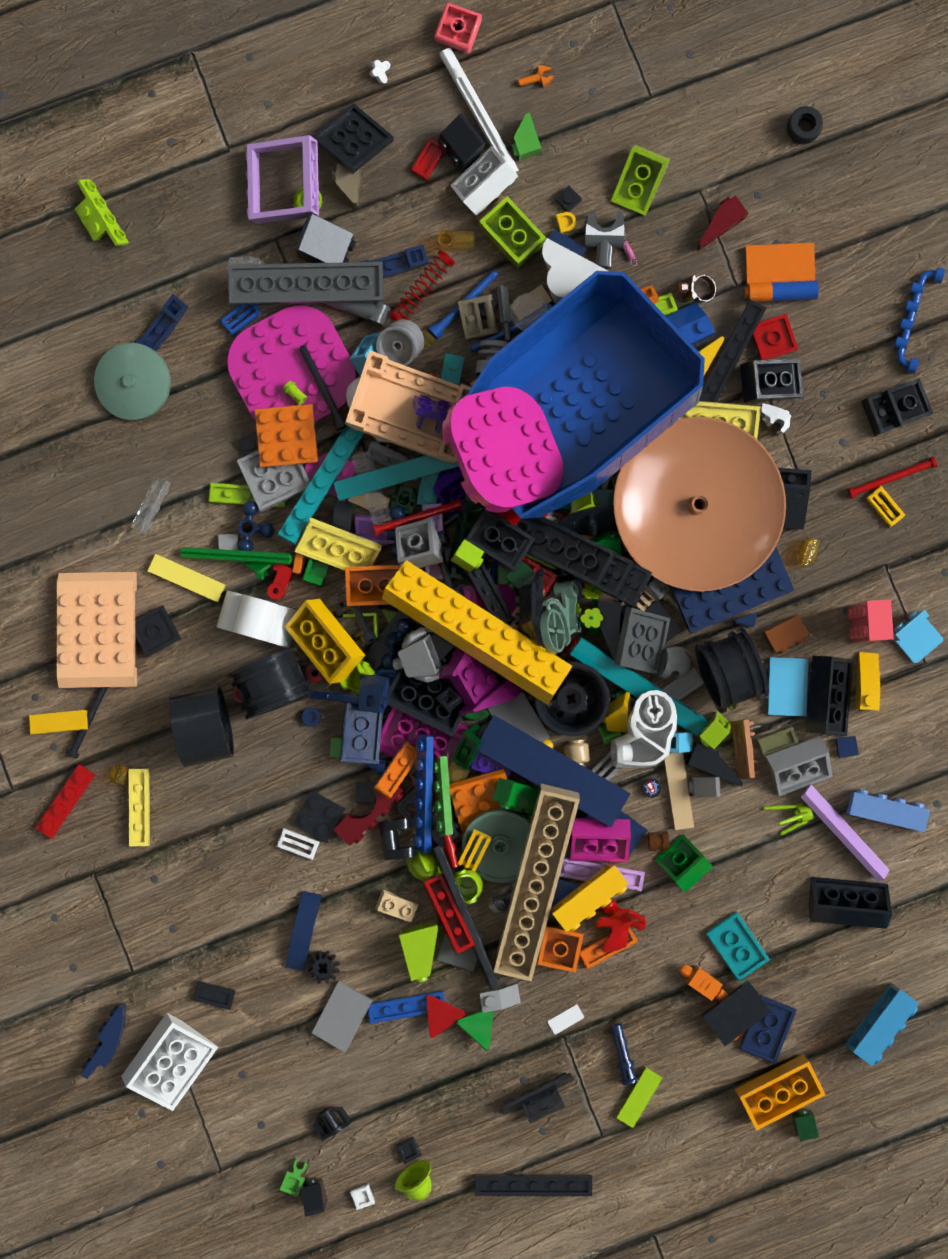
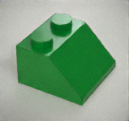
M684 834L669 846L668 851H663L654 859L684 893L713 868L706 857Z

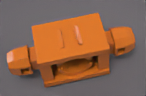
M687 964L681 966L679 971L687 978L685 981L688 985L711 1001L714 997L720 1001L728 995L721 988L723 984L697 965L694 968Z

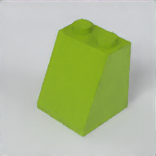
M438 920L400 930L399 937L411 981L416 980V983L428 980L427 977L431 974L439 925Z

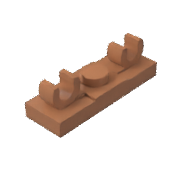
M749 720L731 721L737 777L755 778V774L759 773V771L754 770V764L758 763V760H753L751 736H754L755 732H750V725H754V722H749Z

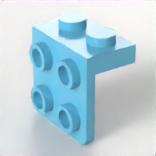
M915 610L908 616L909 620L905 623L901 622L893 629L895 631L893 632V640L913 663L921 661L943 642V637L926 619L930 615L925 610Z

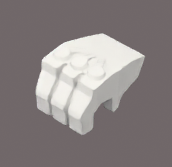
M764 403L760 405V416L766 423V426L769 427L774 422L779 423L780 428L777 434L779 436L783 434L790 426L791 415L789 412Z

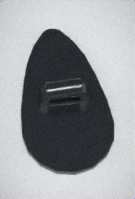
M600 505L570 513L556 522L571 531L585 536H597L608 531L618 532L613 505Z

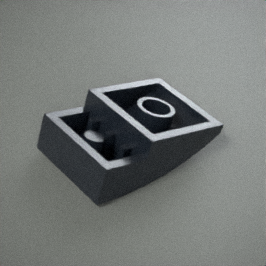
M920 378L861 401L874 436L934 414Z

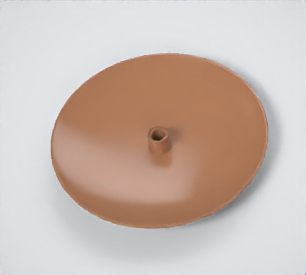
M689 417L678 419L620 469L614 489L615 522L621 540L629 554L639 566L651 571L654 578L684 590H718L732 586L752 575L774 551L785 522L786 495L784 484L777 465L769 452L755 437L742 428L715 418ZM695 500L702 503L701 510L695 508Z

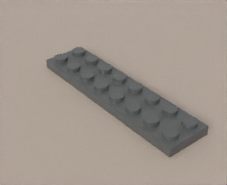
M383 262L228 265L230 305L384 302Z

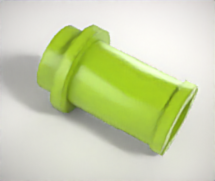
M289 381L283 387L284 393L288 394L298 405L306 401L307 396L296 386L295 382Z

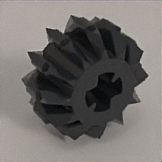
M321 950L318 951V957L313 954L311 956L313 961H308L307 963L312 967L307 972H314L311 979L314 980L316 977H319V984L323 978L326 984L329 983V977L335 980L336 976L334 973L340 972V969L335 967L340 965V961L333 962L336 955H332L331 958L328 957L330 954L328 950L325 956H323ZM320 963H322V965H324V963L328 965L326 968L327 971H325V969L323 971L320 970Z

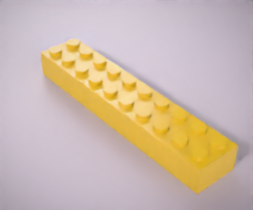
M407 560L384 590L382 596L384 601L547 705L572 668V665L548 652L542 646H538L525 635Z

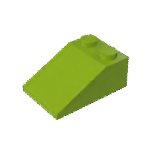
M634 145L611 202L646 216L670 159Z

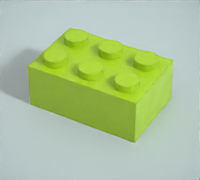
M508 196L479 221V228L517 269L534 255L546 240V237Z

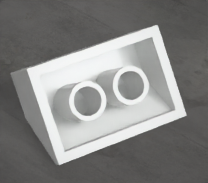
M491 146L450 186L477 216L486 209L488 204L499 197L501 192L511 185L518 175L497 150Z

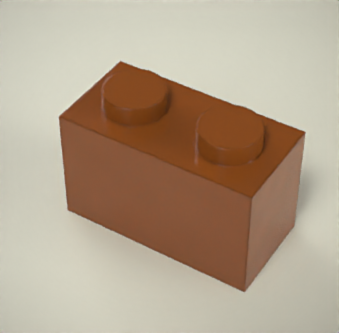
M799 614L762 632L772 653L778 652L779 654L788 651V646L793 643L797 646L805 642V637L810 635Z

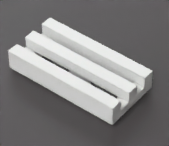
M283 828L277 847L313 860L320 841ZM285 834L314 844V846L311 847L301 842L285 837ZM286 841L288 843L294 844L296 846L302 847L312 852L311 854H308L303 851L282 844V842Z

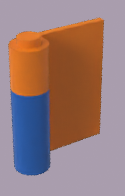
M814 243L745 246L747 287H744L745 299L748 301L751 299L755 302L818 299L819 286L818 281L815 280Z

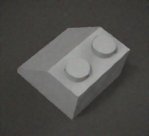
M431 518L395 528L397 558L401 566L406 560L418 568L443 562L441 542Z

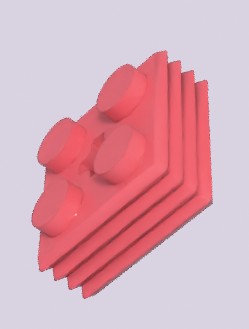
M446 3L434 35L435 42L469 54L482 22V15L460 6ZM458 25L461 26V30L459 31L455 30V28H457Z

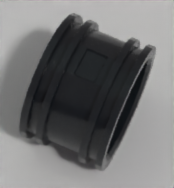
M744 628L738 629L736 633L733 631L729 632L727 638L716 642L707 640L704 642V646L701 643L695 645L696 659L702 679L719 713H726L727 708L732 711L736 709L737 704L750 699L756 702L760 700V697L764 699L769 696V685L763 663L755 644Z
M296 647L252 662L227 675L229 679L233 678L234 680L231 683L232 688L237 687L244 705L240 707L241 711L246 710L247 715L244 716L245 720L274 711L315 693L313 689L309 690L308 688L311 682L304 678L298 663L301 661V657H296L295 655L298 652Z

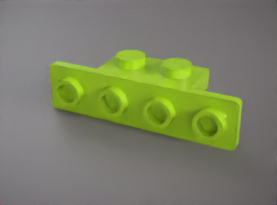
M79 179L77 184L86 198L74 210L93 241H99L108 233L115 246L127 245L129 242L124 231L117 224L115 216L110 212L105 200L100 196L96 185L90 179Z

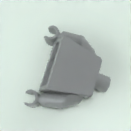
M420 627L410 633L404 640L402 649L398 651L399 658L393 660V667L396 671L404 669L407 677H414L417 680L428 683L440 679L438 676L445 665H441L430 634L426 635L427 632L433 631L427 627Z

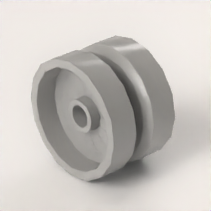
M404 319L396 320L379 334L376 342V349L379 354L387 356L388 360L407 366L418 357L424 348V336L420 328L412 321Z

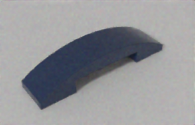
M423 245L405 249V252L372 261H361L383 262V279L414 270L429 263Z
M172 294L161 308L162 312L142 338L137 339L135 343L146 345L157 351L178 325L188 306Z
M307 891L302 893L285 967L305 971L315 921L322 898L320 894Z

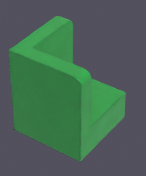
M310 558L303 580L323 587L329 565Z

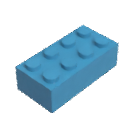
M891 983L845 1045L870 1066H873L874 1063L877 1064L883 1056V1051L893 1044L895 1035L903 1031L907 1019L915 1015L919 1003Z

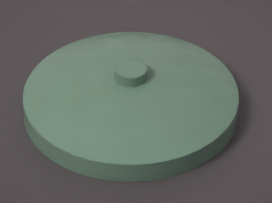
M124 343L111 348L100 359L95 370L94 386L99 401L111 414L122 419L141 420L154 415L165 404L170 392L171 377L166 362L155 350L142 344Z
M496 808L484 811L474 817L466 827L462 840V852L474 829L491 836V841L475 872L481 878L491 882L507 883L515 881L531 822L524 815L510 809ZM477 835L464 858L466 861L479 838ZM482 839V842L471 863L474 864L486 839Z

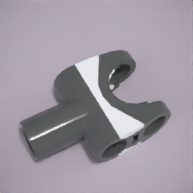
M590 211L586 225L585 246L596 247V265L604 269H611L613 248H624L623 212H618L615 223L609 228H602L596 222L595 211Z

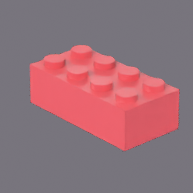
M872 600L850 605L848 620H851L849 638L852 639V643L879 642L893 639L891 600Z

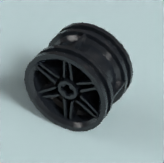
M567 662L572 665V668L566 676L567 683L560 685L556 691L555 700L550 701L547 705L534 697V706L538 717L549 729L562 735L580 736L594 730L604 720L610 704V695L607 683L594 668L584 663ZM581 679L586 681V685L584 687L579 686V681ZM567 695H575L574 700L576 701L574 704L572 702L570 704L567 703ZM589 697L594 699V703L591 705L587 703V698ZM558 711H562L564 713V716L561 719L557 718L556 713ZM577 713H581L583 715V718L581 720L576 719Z

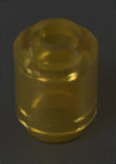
M808 537L802 541L796 556L799 565L804 567L814 565L820 550L819 541Z

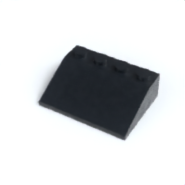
M404 669L398 671L387 696L388 706L450 737H453L464 715L460 714L459 711L466 705L462 701L448 713L436 702L435 697L449 686L457 692L451 679L443 678L427 683L414 677H407Z

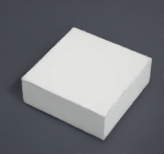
M369 1183L350 1190L356 1210L375 1204Z

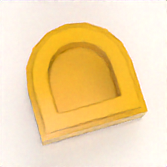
M564 212L555 215L560 233H568L575 228L576 217L572 213Z

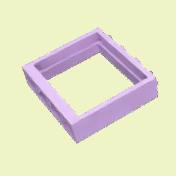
M310 135L247 144L245 156L247 160L246 178L248 180V189L246 190L248 219L255 224H265L307 218L308 213L319 216L317 140ZM303 147L304 207L260 212L259 153Z

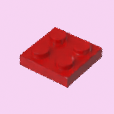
M787 313L759 322L752 335L760 360H770L798 350Z

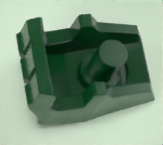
M397 485L392 497L390 511L395 506H401L405 510V517L412 515L416 489Z

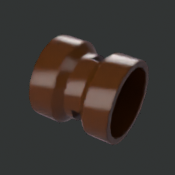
M663 831L660 835L655 832H648L649 852L656 851L659 848L663 851L669 850L668 831Z

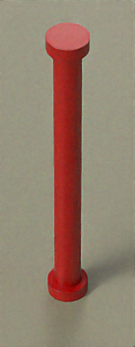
M932 456L929 460L858 487L847 488L848 495L853 499L858 494L930 467L936 468L937 461Z
M459 498L454 499V502L380 525L373 524L371 526L374 536H378L379 533L455 509L461 510L462 504Z

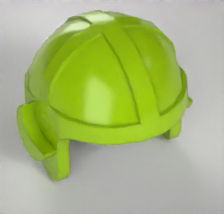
M361 660L344 682H340V685L345 690L348 688L355 693H359L361 677L363 675H375L374 670L369 663Z
M466 868L455 872L454 878L465 904L475 903L477 901L476 898L480 896L483 890V882L480 875L472 870H466Z

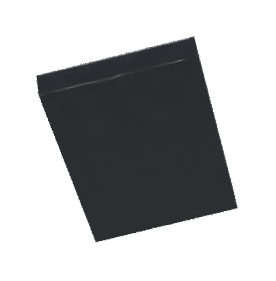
M747 980L701 1015L723 1045L726 1046L768 1015L771 1010L749 980Z

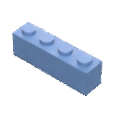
M857 789L856 792L850 791L846 814L922 832L926 831L930 809L924 808L925 804L913 802V805L905 804L906 800L894 798V801L887 800V795L876 793L874 797L868 795L869 791Z

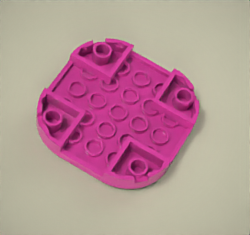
M302 305L287 307L248 327L233 341L228 354L229 373L255 421V409L298 405L288 394L284 393L283 387L289 381L295 382L296 386L307 396L306 401L301 405L313 404L315 422L332 414L299 351L302 345L307 347L338 410H342L347 405V388L353 380L357 379L356 370L334 325L321 311Z
M500 387L465 396L448 409L446 420L443 421L442 425L445 445L451 444L465 481L461 482V485L473 502L481 503L486 507L485 510L500 513L529 503H537L552 495L558 489L563 477L562 458L541 407L526 392L514 387Z

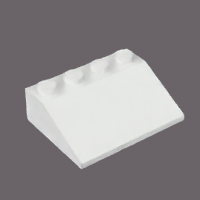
M166 1013L121 1077L127 1088L173 1111L218 1049V1046L182 1020Z

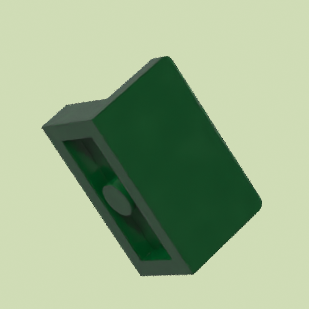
M478 724L463 732L452 757V760L465 771L471 768L482 743V740L476 736L480 728Z

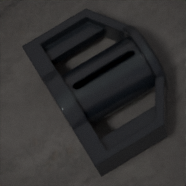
M329 1106L317 1115L313 1128L322 1141L350 1125L352 1120L343 1107ZM333 1112L338 1113L343 1123L338 1121ZM319 1119L322 1120V1122L324 1123V1125H325L326 1128L328 1129V1132H327V1133H326V1131L324 1130V1128L322 1127V1125L320 1124Z

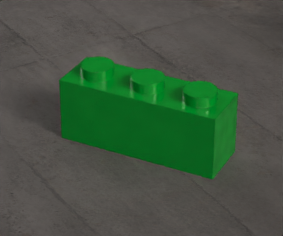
M499 777L492 800L499 802L500 807L533 815L539 788Z

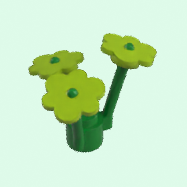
M587 585L581 592L586 599H592L593 609H586L585 614L579 618L581 608L577 603L576 615L581 628L586 629L590 635H596L601 631L600 621L603 620L600 610L595 608L597 604L596 599L600 598L604 592Z

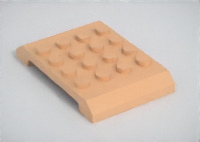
M370 350L345 424L352 429L435 459L455 463L457 459L451 444L445 445L442 428L440 434L435 433L437 420L425 417L421 429L417 428L418 415H415L412 402L414 396L420 397V395L430 397L431 400H444L449 402L450 405H454L467 395L471 387L450 383L388 360L387 356Z
M137 572L59 573L57 579V682L59 688L137 687V668L135 667V591H137Z

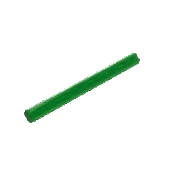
M183 547L180 550L181 558L283 565H289L292 562V555L288 553Z

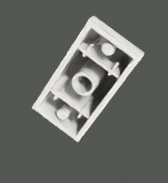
M548 238L543 244L542 254L548 270L547 284L555 304L595 271H608Z
M227 591L216 627L290 648L293 637L285 626L297 610L255 597Z

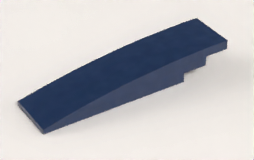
M493 715L480 738L482 743L478 750L479 752L538 786L545 784L578 792L580 797L578 809L609 827H612L631 794Z

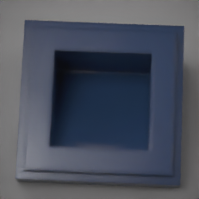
M757 612L733 620V623L751 628L755 626Z

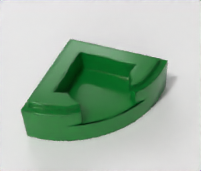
M483 709L474 713H466L464 716L471 720H481L491 713Z

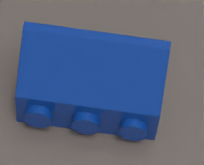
M696 302L666 316L693 346L711 338L715 333L707 314Z

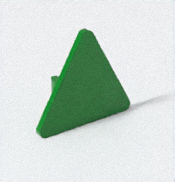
M240 562L255 573L256 579L261 580L264 579V575H270L269 567L273 565Z
M481 1011L457 1020V1025L484 1050L490 1049L494 1011L484 1013Z

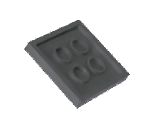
M626 607L614 665L659 675L670 618Z

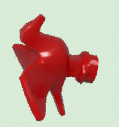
M611 899L612 901L607 906L601 907L600 909L603 913L610 917H600L595 926L612 928V932L603 946V952H613L625 948L628 942L629 927L639 931L644 930L647 923L646 917L644 915L641 916L635 911L619 908L613 899Z

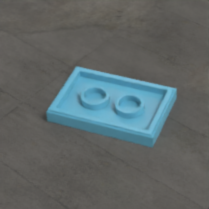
M769 657L767 715L807 716L809 659Z

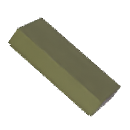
M793 726L756 739L763 758L774 752L799 744Z

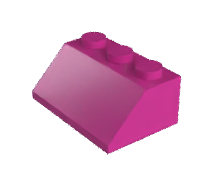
M575 818L571 831L570 861L628 862L631 841L630 819H616L612 827H609L595 818Z

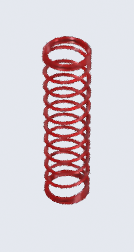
M439 250V257H434L435 263H429V267L431 269L425 268L424 272L426 275L420 274L419 277L421 281L415 280V285L417 287L410 286V290L412 293L405 292L407 299L400 298V301L403 305L396 304V308L398 311L391 310L389 313V315L395 321L402 319L398 314L409 320V318H407L400 311L398 306L403 307L404 309H406L414 315V313L403 303L402 299L411 303L417 309H419V307L411 301L407 294L414 296L420 302L424 303V301L421 300L413 292L412 288L417 289L426 297H429L425 292L422 291V289L417 285L416 282L425 285L427 288L433 291V289L423 281L421 276L428 278L435 285H438V283L435 282L427 274L426 270L431 271L432 273L436 274L440 279H443L439 274H437L434 271L430 264L439 267L443 272L447 274V271L437 263L435 258L442 260L451 268L452 266H454L455 262L448 254Z

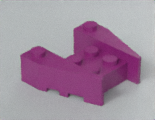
M459 648L453 651L451 660L448 665L444 666L438 676L440 679L450 678L457 692L462 697L466 706L459 711L460 714L474 713L512 700L523 691L522 688L508 679L503 680L500 677L498 679L493 677L492 669L486 671L483 663Z

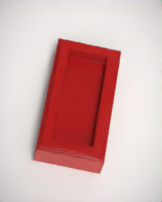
M430 138L411 168L412 173L425 181L429 179L444 154L438 142Z

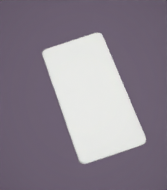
M575 1005L549 1020L548 1024L553 1033L557 1034L582 1020L584 1015L578 1005Z

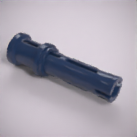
M622 1023L610 1026L619 1059L617 1067L621 1071L623 1079L621 1083L622 1085L633 1084L639 1081L638 1077L635 1076L633 1068L635 1064L630 1059Z

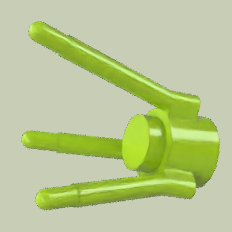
M802 803L763 807L764 810L797 809L794 811V817L778 822V825L797 821L794 825L781 831L780 835H784L801 825L807 824L809 820H813L811 808L808 805L803 806Z

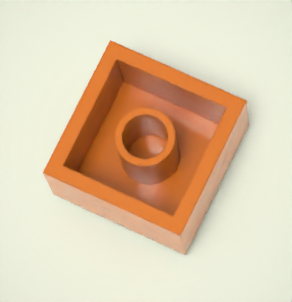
M547 924L537 958V965L576 973L584 936L583 932L578 930L566 932L563 927Z

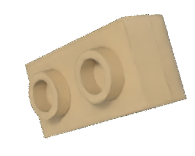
M382 890L375 909L412 922L418 904L389 891Z

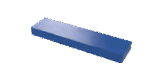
M443 990L372 1002L368 1008L370 1024L428 1014L427 996L431 995L445 1002Z

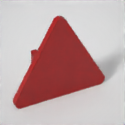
M428 995L427 1010L430 1038H435L457 1022V1020L464 1017L465 1011Z

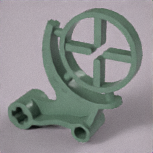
M575 580L555 583L554 594L557 599L548 598L542 603L546 610L541 616V636L546 649L550 653L561 652L564 646L569 645L571 641L570 635L581 632V624L576 615L578 585Z

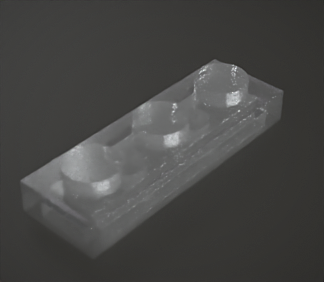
M155 476L131 528L146 535L165 495L169 491L170 482Z

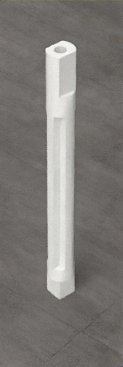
M451 48L442 50L439 55L490 146H493L517 173L519 169Z

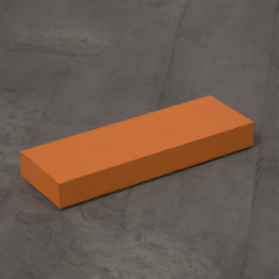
M406 741L374 786V789L386 798L390 799L416 762L417 750L414 746Z
M631 927L628 929L627 946L623 949L603 952L602 949L610 936L609 934L580 950V957L586 968L589 969L637 943L638 940Z

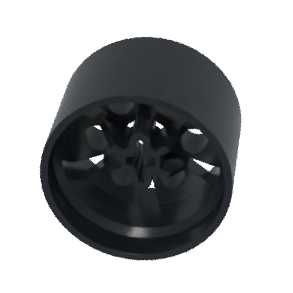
M220 685L171 694L169 696V715L178 756L184 767L234 757L232 727L227 704Z

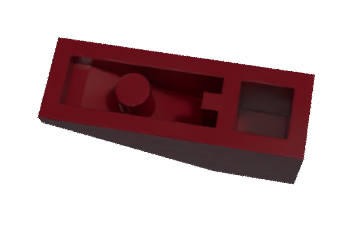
M736 195L731 199L728 196L720 202V207L697 247L699 251L747 218L749 213Z

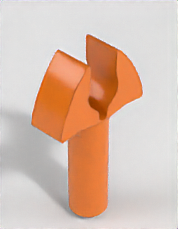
M538 65V72L536 74L520 78L517 82L520 87L540 82L544 88L553 80L554 75L543 77L544 73L551 72V68Z

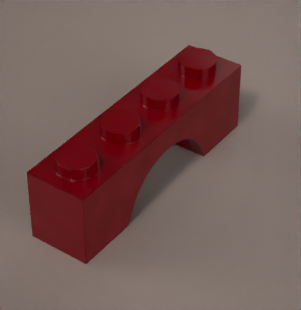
M400 784L390 799L373 788L376 796L374 810L363 816L349 813L334 828V831L349 846L353 842L358 844L364 837L362 833L366 829L370 831L378 823L376 818L379 815L384 817L391 809L389 805L393 801L397 803L404 796L402 791L405 788Z

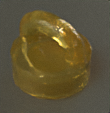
M422 328L421 331L425 340L424 348L428 344L433 346L436 339L426 329Z
M116 764L110 772L111 782L120 785L127 783L129 780V768Z

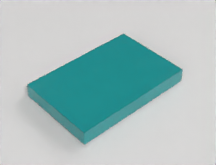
M737 911L705 932L738 982L770 960Z

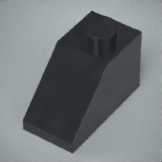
M309 1178L302 1185L305 1217L325 1212L328 1200L322 1178Z

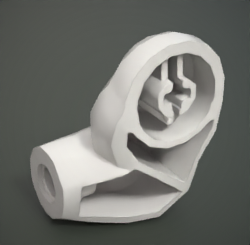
M658 690L647 691L641 694L635 701L627 722L628 733L612 739L611 759L615 768L656 766L669 756L671 740L677 727V714L672 698L665 692Z

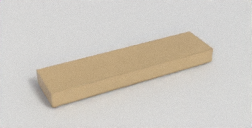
M672 752L664 759L674 830L694 828L683 752Z

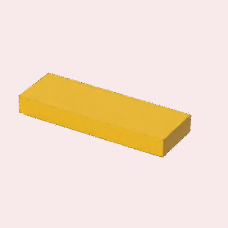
M87 710L29 715L31 735L88 730Z

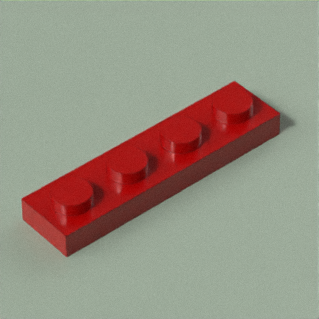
M79 764L35 829L53 839L96 774Z

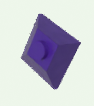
M460 467L442 471L438 476L433 491L442 505L454 502V499L458 498L461 501L462 507L468 504L465 500L466 492L461 485V482L465 481ZM455 509L452 511H448L447 513L450 516L458 510Z

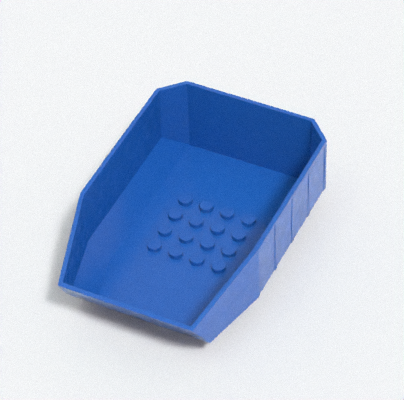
M595 271L491 357L466 395L500 387H514L530 395L541 407L562 458L563 477L560 486L552 495L537 503L533 502L512 508L521 519L540 518L595 491L603 482L699 403L703 388L705 358L625 272Z

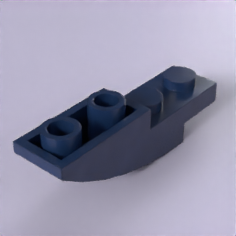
M122 1003L119 1007L116 1005L109 1014L111 1016L109 1022H104L99 1028L98 1032L100 1034L97 1039L101 1042L93 1050L96 1053L92 1059L88 1058L82 1066L84 1071L81 1076L88 1079L99 1064L105 1068L113 1058L125 1028L126 1004Z

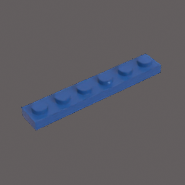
M417 734L414 846L415 850L430 853L434 737L426 734Z

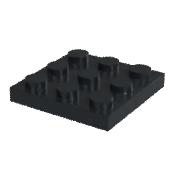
M354 103L312 136L317 140V145L352 175L394 141L393 136Z

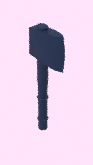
M363 675L360 680L359 695L314 691L315 693L306 698L358 704L359 711L384 714V709L388 705L389 678L378 675Z

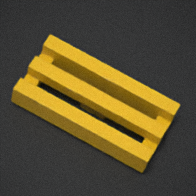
M882 486L865 498L889 528L905 516ZM879 492L890 504V506L895 510V512L899 515L898 517H896L893 514L889 507L878 496ZM873 497L876 499V501L881 505V507L886 511V513L891 517V519H892L893 521H891V520L887 517V515L882 511V509H881V508L877 505V503L872 499Z
M474 829L458 860V864L465 865V868H471L475 872L491 841V836ZM477 835L479 836V838L468 860L466 861L464 860V858L475 836ZM484 838L486 840L473 864L471 862Z

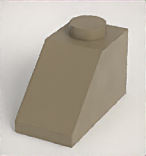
M337 164V169L333 170V182L336 183L337 189L354 208H358L361 169L352 175L341 164Z

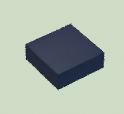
M856 736L835 739L838 758L859 755Z

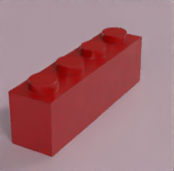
M440 874L423 883L424 890L455 956L475 946L474 941L443 875Z

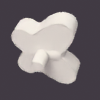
M373 61V69L370 71V76L376 77L380 84L386 83L387 76L385 71L390 68V63L388 61Z

